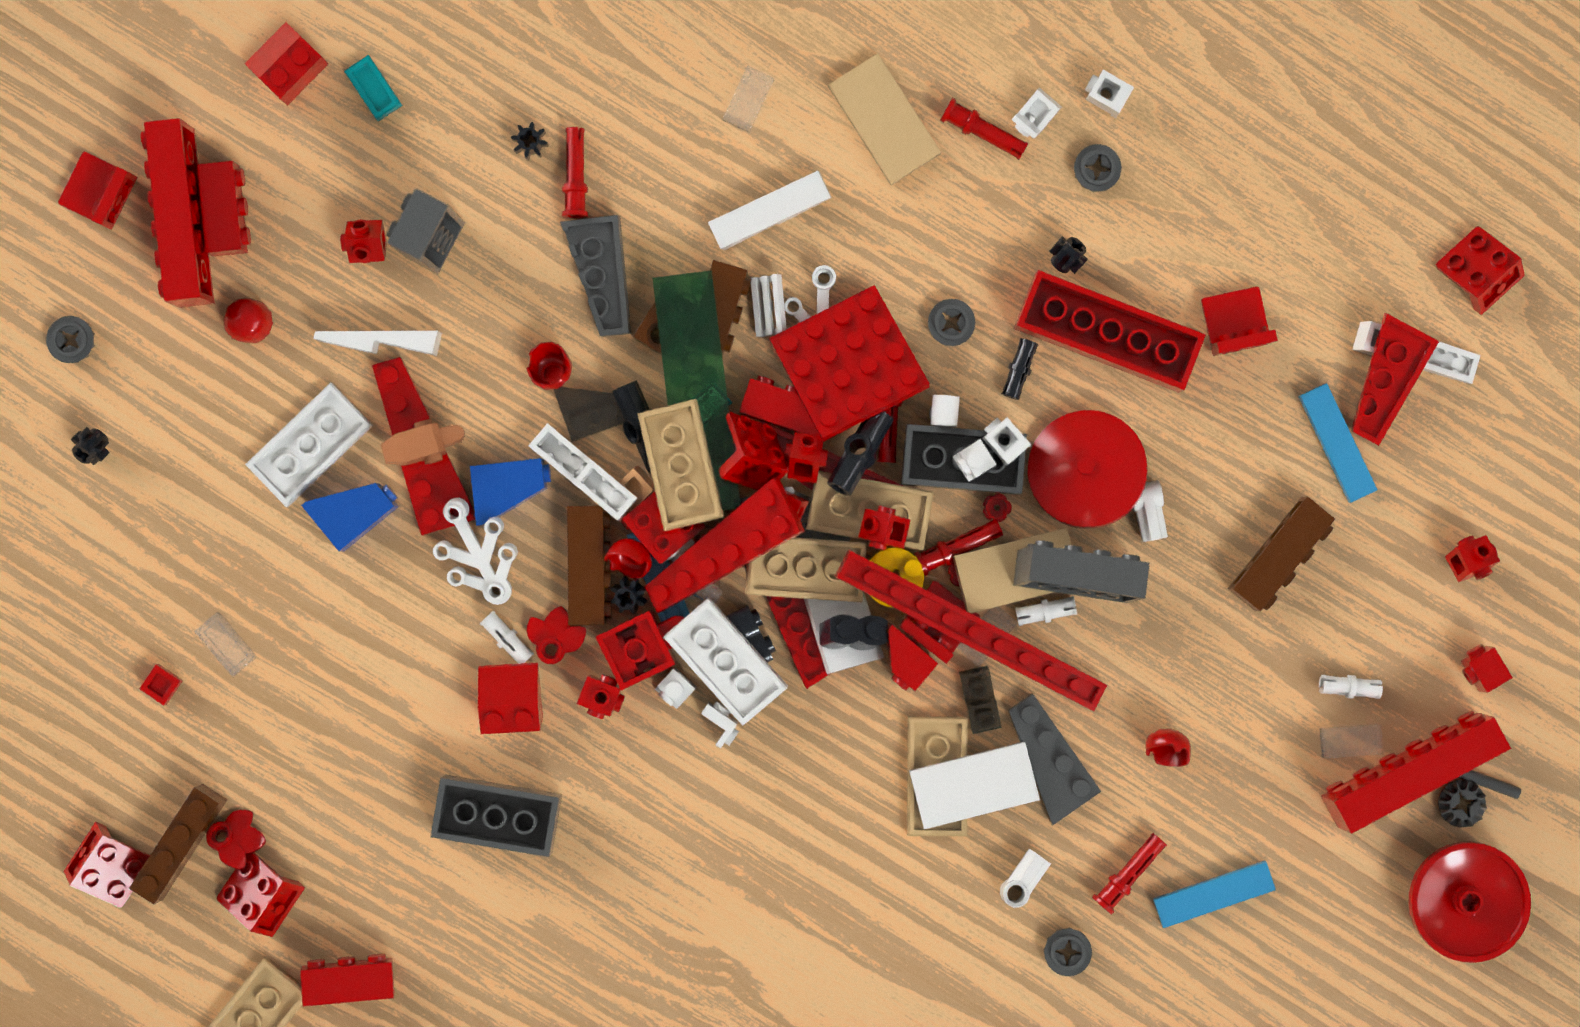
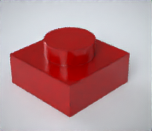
M156 664L139 689L164 706L168 704L183 680L162 665Z

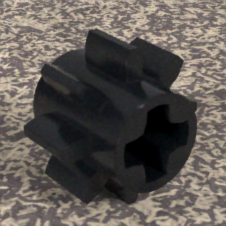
M533 122L530 123L529 128H523L521 125H518L520 131L518 136H511L512 141L519 144L514 148L515 153L518 154L524 151L527 161L534 154L541 158V148L549 147L548 142L541 139L546 134L545 130L540 129L537 132ZM530 135H532L537 142L531 143L530 147H527L523 140H529Z
M1061 237L1049 250L1053 254L1051 258L1052 265L1062 273H1068L1071 270L1076 274L1088 260L1084 256L1086 253L1085 245L1075 237H1069L1067 240Z
M86 427L83 431H78L71 438V441L76 444L72 448V453L81 463L89 464L91 462L92 465H95L98 461L102 462L110 453L105 448L109 444L108 438L99 429L93 428L90 430Z
M624 576L620 579V585L615 584L610 589L615 593L614 598L610 602L615 603L620 608V613L630 609L631 613L635 614L639 610V606H644L648 601L643 597L646 589L639 583V578L629 581Z

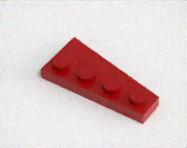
M1384 313L1352 425V432L1378 446L1380 445L1437 347L1438 340Z

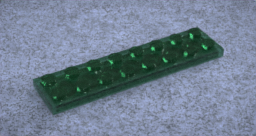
M712 270L654 277L652 279L668 406L697 399L723 511L736 509L741 505L738 484L722 479L719 468L734 454L732 434L725 417L729 413Z

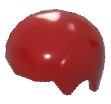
M251 298L237 299L228 305L223 317L225 331L232 339L239 342H261L270 334L273 325L272 313L263 302Z
M552 341L541 342L530 350V362L526 369L534 385L544 390L560 388L568 381L572 372V362L561 345Z
M632 538L616 541L609 548L604 558V561L609 559L611 571L619 570L623 575L633 579L643 578L652 566V558L649 551L641 542Z
M1159 729L1148 736L1145 745L1146 755L1149 756L1150 752H1152L1156 764L1170 767H1182L1189 764L1191 744L1186 735L1175 729Z

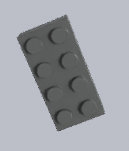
M415 188L413 194L408 193L401 205L403 213L399 220H394L390 225L386 235L389 238L387 244L407 259L439 274L465 222L449 205Z
M907 424L905 428L901 485L1019 495L1022 494L1026 450L1009 465L1005 466L997 454L983 440V437L987 435L985 430ZM1001 434L998 441L1001 445L1005 446L1009 443V438L1007 435ZM981 439L997 465L968 482L952 456Z
M1036 541L1035 544H1028L1027 547L1017 551L1013 586L1121 603H1130L1146 598L1150 563L1140 561V556L1123 554L1122 558L1111 557L1112 552L1105 550H1093V553L1082 552V547L1074 545L1054 548V543L1049 541Z
M444 775L440 778L430 837L549 857L553 853L562 794Z

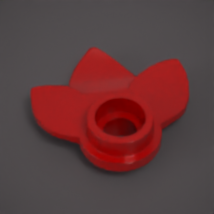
M559 606L553 609L544 621L536 617H530L527 624V636L536 645L537 656L543 663L556 664L564 658L566 653L577 651L581 647L586 637V628L568 625V613L563 606ZM548 644L556 646L557 651L554 655H549L546 652Z
M234 811L230 813L225 821H219L211 825L206 833L208 845L213 850L218 851L221 862L226 866L235 869L245 868L246 854L258 851L266 843L264 835L256 828L250 826L253 820L252 811ZM220 833H227L224 841H217Z

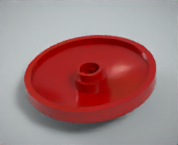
M1081 410L1057 418L1039 434L1032 446L1028 459V480L1038 504L1053 519L1074 528H1101L1122 519L1138 503L1147 482V458L1139 437L1124 421L1114 415L1101 411Z
M1456 842L1433 852L1417 869L1409 890L1410 916L1420 937L1441 955L1460 962H1484L1507 952L1524 933L1531 913L1530 888L1520 867L1504 852L1479 842Z

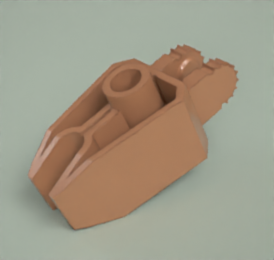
M428 419L415 423V428L394 434L381 444L386 464L405 466L420 461H425V464H432L443 460L442 455L446 454L445 448L454 446L456 443H462L465 437V430H463L461 425L454 424L453 426L449 425L439 428L437 422L432 423V420Z

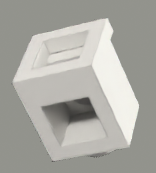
M1103 70L1099 77L1093 74L1086 86L1085 91L1089 93L1086 100L1116 118L1134 87ZM1108 90L1111 97L1106 99L1101 96V91Z
M1008 417L1002 422L996 418L984 429L987 435L983 437V440L997 454L1005 466L1009 465L1031 445ZM1001 434H1005L1009 438V443L1005 446L1001 445L998 441Z
M981 439L952 456L968 482L997 465Z
M674 667L655 690L670 706L673 705L677 709L696 689V686Z

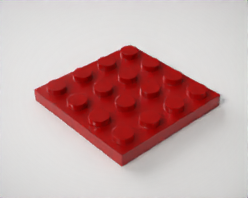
M875 285L769 338L773 349L823 442L930 388L929 381Z

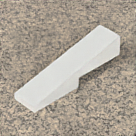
M816 171L711 220L708 224L720 249L726 250L832 197L820 172Z
M1373 321L1360 322L1352 350L1372 356L1381 324ZM1439 342L1423 371L1472 384L1480 355Z
M315 331L313 339L372 354H377L379 343L437 356L442 333L439 331Z
M548 423L528 445L617 521L622 518L638 499Z

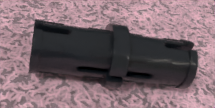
M1020 338L1013 362L1009 363L1008 366L1010 371L1001 393L1003 396L1020 400L1026 378L1030 376L1032 371L1030 366L1038 343Z

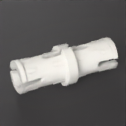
M1074 596L1049 602L1047 599H1044L1039 604L1015 607L1019 626L1044 620L1045 623H1049L1054 618L1077 615Z
M492 611L480 622V625L498 642L496 645L500 649L503 647L518 664L525 663L534 654L516 636L517 632L515 629L510 630L496 615L495 611Z
M1321 675L1319 679L1320 694L1345 695L1346 698L1353 699L1354 696L1380 699L1383 686H1378L1382 685L1381 680L1356 678L1355 675H1347V677Z

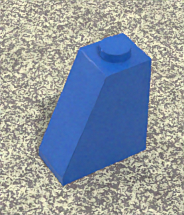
M539 458L470 466L476 526H484L491 517L499 518L546 490L547 482H551L550 465L544 464V459Z
M379 483L313 499L301 505L339 552L346 551L399 507L395 502L398 497L387 484L383 487Z

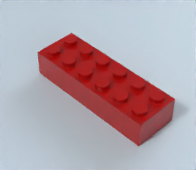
M180 118L144 122L145 131L141 132V142L143 148L147 149L148 161L144 162V170L147 179H150L151 191H148V203L150 208L154 209L155 220L151 221V231L153 237L157 238L158 250H155L154 258L157 268L161 270L162 280H158L159 295L161 298H164V302L179 308L215 304L210 258L205 253L195 129Z
M1040 270L1034 274L1014 329L1178 393L1184 391L1206 336V334Z
M1474 711L1467 712L1458 717V723L1449 728L1447 725L1441 726L1431 732L1432 737L1424 741L1417 739L1407 744L1404 752L1398 755L1391 753L1379 759L1380 764L1372 769L1364 767L1352 774L1353 779L1345 783L1338 781L1326 788L1327 792L1321 795L1336 826L1352 834L1510 750L1511 747L1495 717L1474 713Z

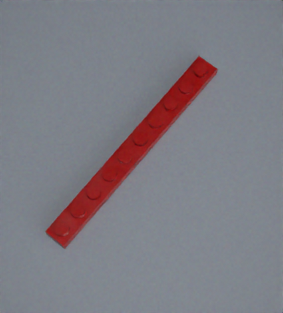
M851 550L847 551L834 576L1089 710L1095 711L1107 687L1105 683Z

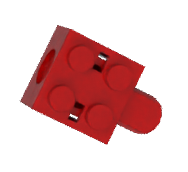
M649 610L595 637L621 691L677 663L671 651L673 647L664 639V635L685 617L676 615L658 623L652 610Z

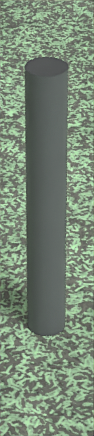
M1474 770L1459 776L1461 779L1518 799L1521 794V788Z

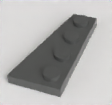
M612 215L560 222L563 232H565L568 239L571 255L575 259L581 283L584 285L599 335L607 337L631 334L620 216Z
M1030 694L1008 710L1019 741L1026 743L1033 775L1052 825L1101 792L1034 694Z

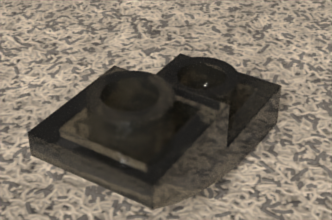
M988 665L960 671L959 676L972 733L976 734L1002 728Z

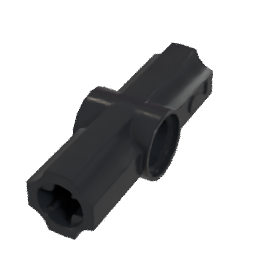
M636 380L612 392L625 419L623 421L624 434L632 444H636L649 473L651 471L637 413L653 409H649Z
M883 411L861 422L855 434L849 436L845 441V451L827 481L829 487L844 496L852 495L865 470L875 463L876 451L894 421L892 416ZM866 448L862 454L855 455L857 450Z

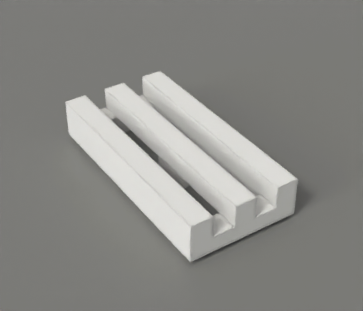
M781 274L750 278L752 279L751 289L756 337L773 336L786 330ZM770 282H772L777 329H774L773 301L771 300Z

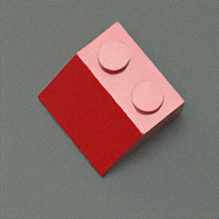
M285 22L245 62V65L288 106L318 76L328 63Z
M890 623L888 624L889 669L894 673L891 679L905 691L909 687L916 691L938 663Z
M538 662L478 667L480 734L541 730L543 710Z

